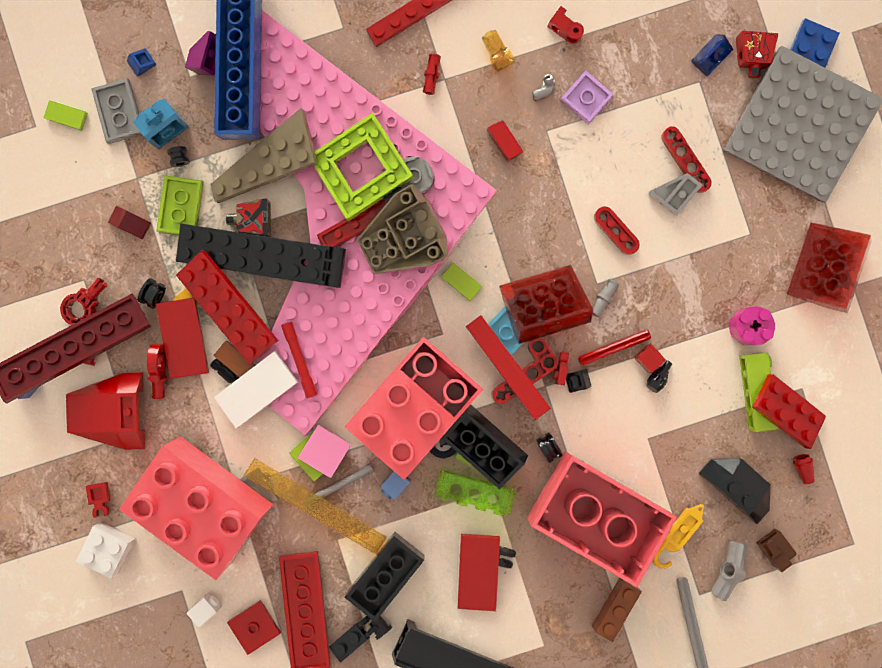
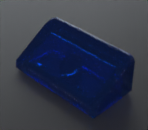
M717 34L699 51L691 62L705 76H709L731 53L733 48L725 35Z

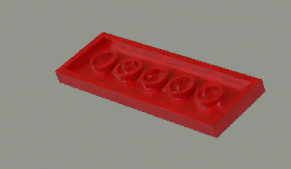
M205 250L197 254L176 274L182 284L249 365L279 341Z
M318 551L280 555L279 564L291 668H330L331 663Z

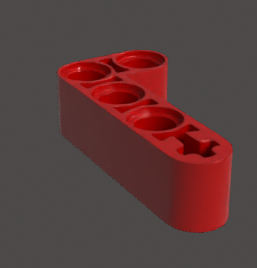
M535 338L529 342L528 350L535 361L522 369L527 377V372L530 368L536 369L537 376L533 379L529 378L532 384L555 370L558 365L556 356L541 338ZM536 341L542 344L540 352H535L532 348L533 343ZM547 357L553 361L550 368H546L543 364L544 359ZM506 381L492 390L491 396L496 403L504 404L516 396L514 392L511 395L509 392H506L503 395L504 399H496L497 391H505L506 388L504 386L506 384L508 389L513 392Z

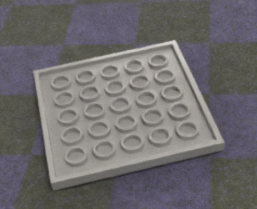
M780 46L723 151L822 203H826L882 104V97L788 48Z

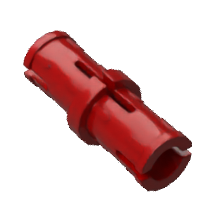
M429 54L427 70L424 72L426 77L423 93L428 95L435 94L436 81L439 78L438 70L441 56L438 54Z

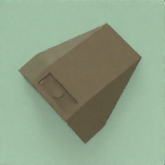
M413 184L395 193L357 238L374 274L431 266L448 257L447 236L430 202Z

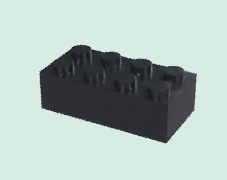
M394 532L348 589L344 598L376 622L423 563L425 555L398 533Z

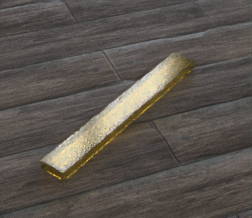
M256 458L253 459L244 474L245 477L374 554L378 553L386 540L385 535Z

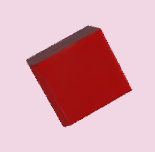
M651 343L635 356V360L647 373H653L666 360Z

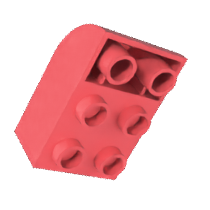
M423 337L345 425V428L405 480L484 389Z

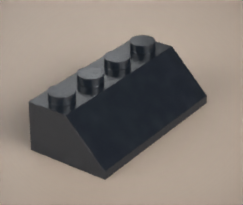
M471 404L442 436V439L499 490L525 464L528 454Z

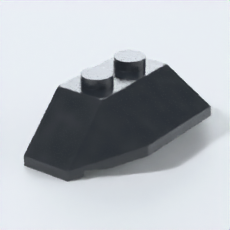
M711 459L699 472L703 478L755 524H758L770 511L771 484L743 459Z

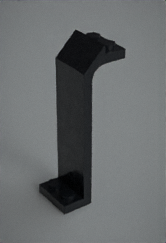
M407 619L392 652L394 665L401 668H513L419 630L415 622Z

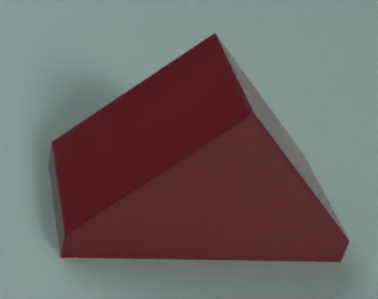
M118 206L115 207L108 221L113 226L140 239L144 238L151 222Z

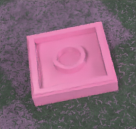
M318 425L298 459L331 478L352 444Z

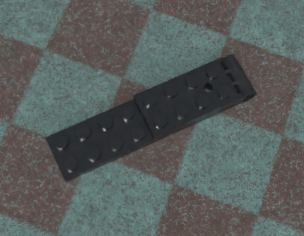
M180 223L176 262L188 264L197 254L205 250L220 269L341 288L346 249ZM306 259L308 260L307 266H305L304 261Z

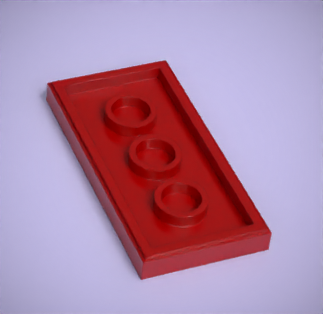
M187 298L156 303L170 379L209 373L196 299Z
M461 534L457 609L496 611L500 536Z

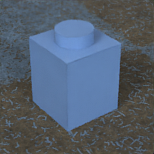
M393 471L381 484L383 489L381 492L390 499L392 497L395 500L408 486L411 479L407 477L403 480Z

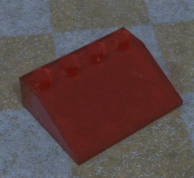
M810 223L787 295L828 309L848 313L872 242L871 235Z
M571 265L499 286L513 332L519 344L591 323L593 308Z

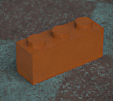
M621 578L618 579L592 624L597 634L611 642L614 641L642 593L640 588Z

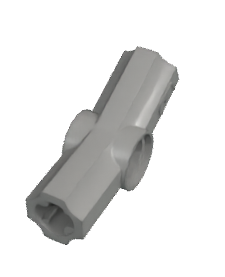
M729 541L726 562L722 564L720 568L721 574L711 589L712 594L722 601H727L737 583L743 581L746 576L744 568L748 546L746 544Z

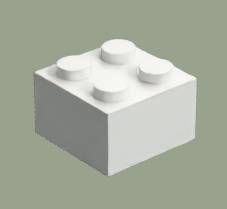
M100 522L92 527L76 562L108 578H112L120 572L136 538Z

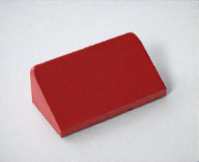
M503 120L487 128V132L507 162L523 153L522 148Z

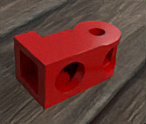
M560 6L547 27L571 44L578 43L583 36L584 27L582 24L573 22L565 16L567 10Z

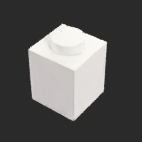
M208 592L186 614L200 628L221 606L219 605V600Z

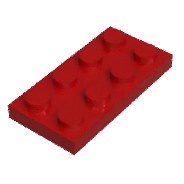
M774 374L767 375L752 406L753 409L806 449L812 448L826 418L825 414Z

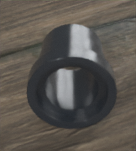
M381 615L376 622L372 621L369 624L370 627L375 625L378 627L374 632L377 640L393 628L386 623Z

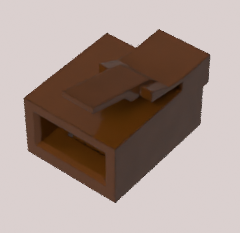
M774 529L756 542L771 564L780 572L793 565L790 560L797 553L781 531Z

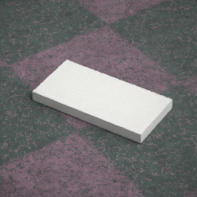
M274 351L214 398L237 429L295 386L298 381L279 354Z

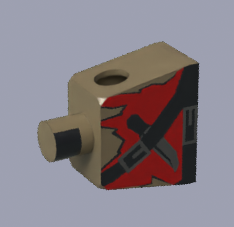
M265 198L237 204L236 213L226 214V224L237 225V232L271 237L270 201Z

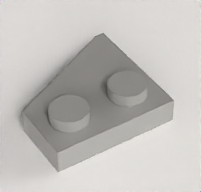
M686 173L651 190L649 194L678 216L702 187V184Z

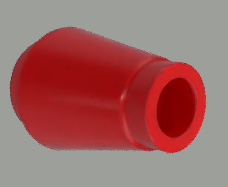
M801 454L794 457L793 465L803 484L814 483V466L810 455Z

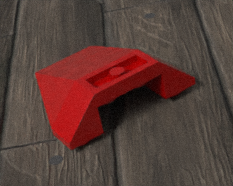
M143 372L121 373L66 394L67 433L124 450L145 449V430H140L139 392L144 391Z

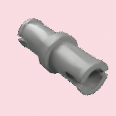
M608 279L607 284L602 292L597 294V300L589 310L592 315L600 317L606 305L612 301L611 297L617 287H619V284Z

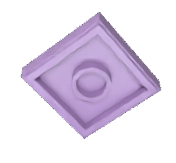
M585 70L562 96L560 101L589 125L614 94Z

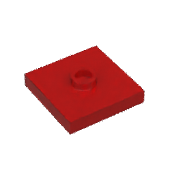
M261 600L227 622L247 655L281 633Z

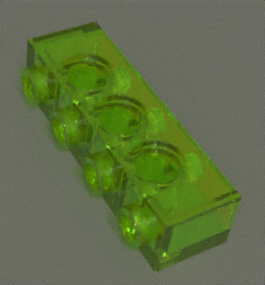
M440 470L435 489V495L440 500H456V503L462 506H467L468 504L475 505V509L486 511V509L494 510L493 513L500 516L510 515L516 493L511 488L503 486L499 490L492 483ZM454 484H458L461 487V491L457 494L452 493L450 490ZM476 489L480 494L477 498H471L469 492ZM495 494L498 496V500L496 503H489L488 497Z

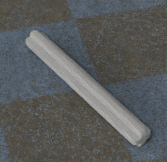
M686 577L678 578V590L697 668H708L688 579Z

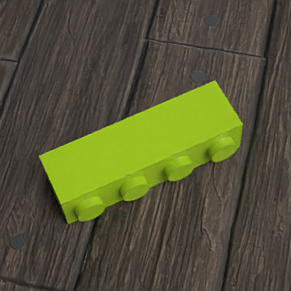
M768 352L739 355L749 431L778 430L776 425L752 408L767 375L771 374V357Z

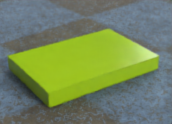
M164 176L156 232L179 235L180 223L198 225L204 181Z

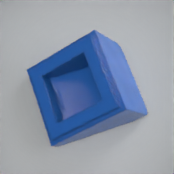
M146 48L128 55L127 62L136 76H140L156 66Z

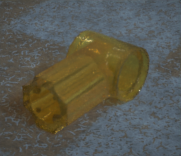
M491 30L482 37L481 40L489 52L491 63L497 72L515 62L510 49L505 47L496 30Z

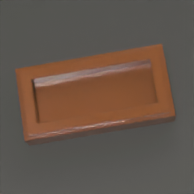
M225 341L213 355L238 377H241L256 366L254 363L249 365L237 349L228 341Z

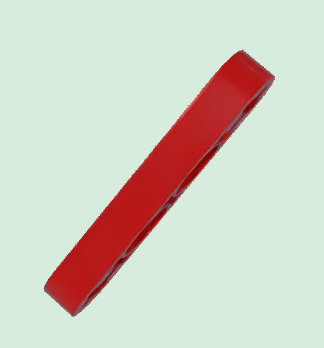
M674 126L668 127L661 135L664 145L683 174L688 173L693 177L700 172L701 175L695 179L697 181L704 180L706 184L697 192L703 193L707 191L712 185L711 178L679 129ZM669 133H670V134H672V133L675 134V136L673 137V139H672V138H670V139L667 138V136L669 135ZM679 140L680 143L673 148L672 145ZM678 147H683L686 150L684 157L677 155L676 150ZM688 163L696 165L694 173L687 170Z

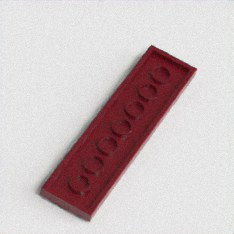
M133 293L0 362V396L3 402L6 404L150 328L151 325Z

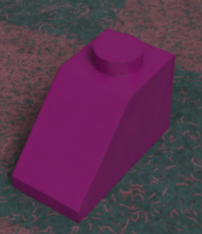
M207 31L190 48L185 68L198 75H215L216 34Z

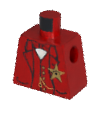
M741 31L736 37L738 66L740 68H749V78H759L761 69H766L772 63L778 33Z

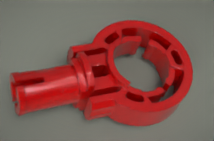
M97 278L88 290L80 288L77 293L70 294L63 299L60 313L66 323L73 325L77 323L76 321L96 313V307L99 304L97 296L108 286L106 282L103 284V279ZM76 301L82 304L84 315L80 318L75 317L72 314V309L68 308V306H73V303Z
M151 344L147 354L148 381L152 382L153 399H163L165 397L164 382L168 379V376H165L167 361L163 344Z

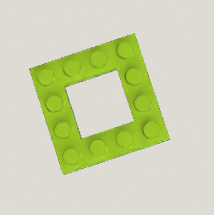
M371 113L315 151L318 164L314 167L348 221L382 200L385 195L397 187L403 186L414 178L374 113ZM368 142L386 171L353 192L336 163Z

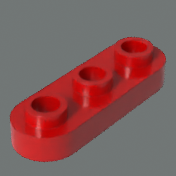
M606 206L600 207L594 214L596 224L622 253L631 255L637 252L640 246L637 237L611 208ZM605 214L606 220H602L600 215ZM617 228L619 230V234H614L613 229ZM626 242L631 243V249L626 248Z

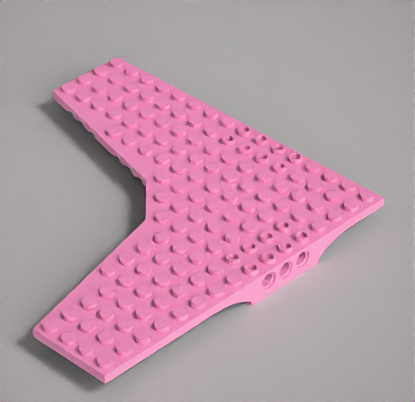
M262 10L260 132L266 138L302 108L305 111L314 150L316 151L371 113H374L403 160L413 156L419 157L427 161L433 169V184L423 196L430 202L447 236L448 257L431 266L374 274L357 241V238L361 235L359 234L337 247L346 249L341 288L293 281L272 329V333L279 341L260 356L258 363L276 351L297 379L298 383L269 404V406L306 436L383 337L402 315L406 313L449 258L455 246L497 193V190ZM368 142L336 163L353 192L386 171ZM312 166L293 175L305 190L310 243L322 245L317 234L346 218L317 170ZM307 259L304 261L305 266L308 265ZM291 321L295 328L297 340L310 377L318 394L308 399L305 396L300 375L281 327L282 324Z

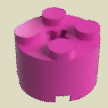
M756 306L738 310L731 318L729 331L731 336L742 345H761L773 338L775 321L771 312L767 309Z

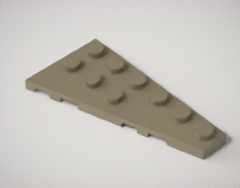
M302 108L211 183L214 202L221 203L318 164L307 118Z

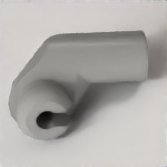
M551 74L544 76L540 89L532 91L535 101L552 93L555 80Z

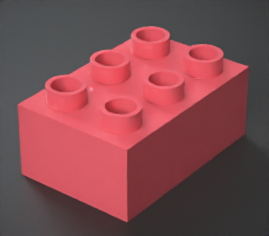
M180 436L162 446L119 510L214 580H217L231 565L274 504Z
M566 451L563 453L527 516L530 525L635 587H638L677 516Z

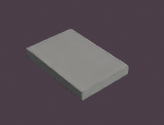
M128 78L91 88L107 144L142 135L133 123L139 115L132 85Z

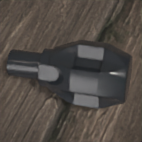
M666 360L662 367H659L649 376L646 386L652 392L658 393L666 385L668 371L672 366L670 361Z

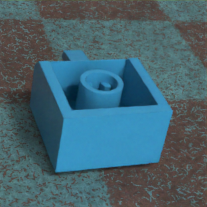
M165 98L156 101L152 108L148 107L133 121L146 140L158 149L189 127L178 111Z

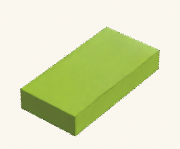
M49 100L43 118L82 131L88 113Z
M452 263L441 276L444 281L469 301L482 288L478 282L455 263Z

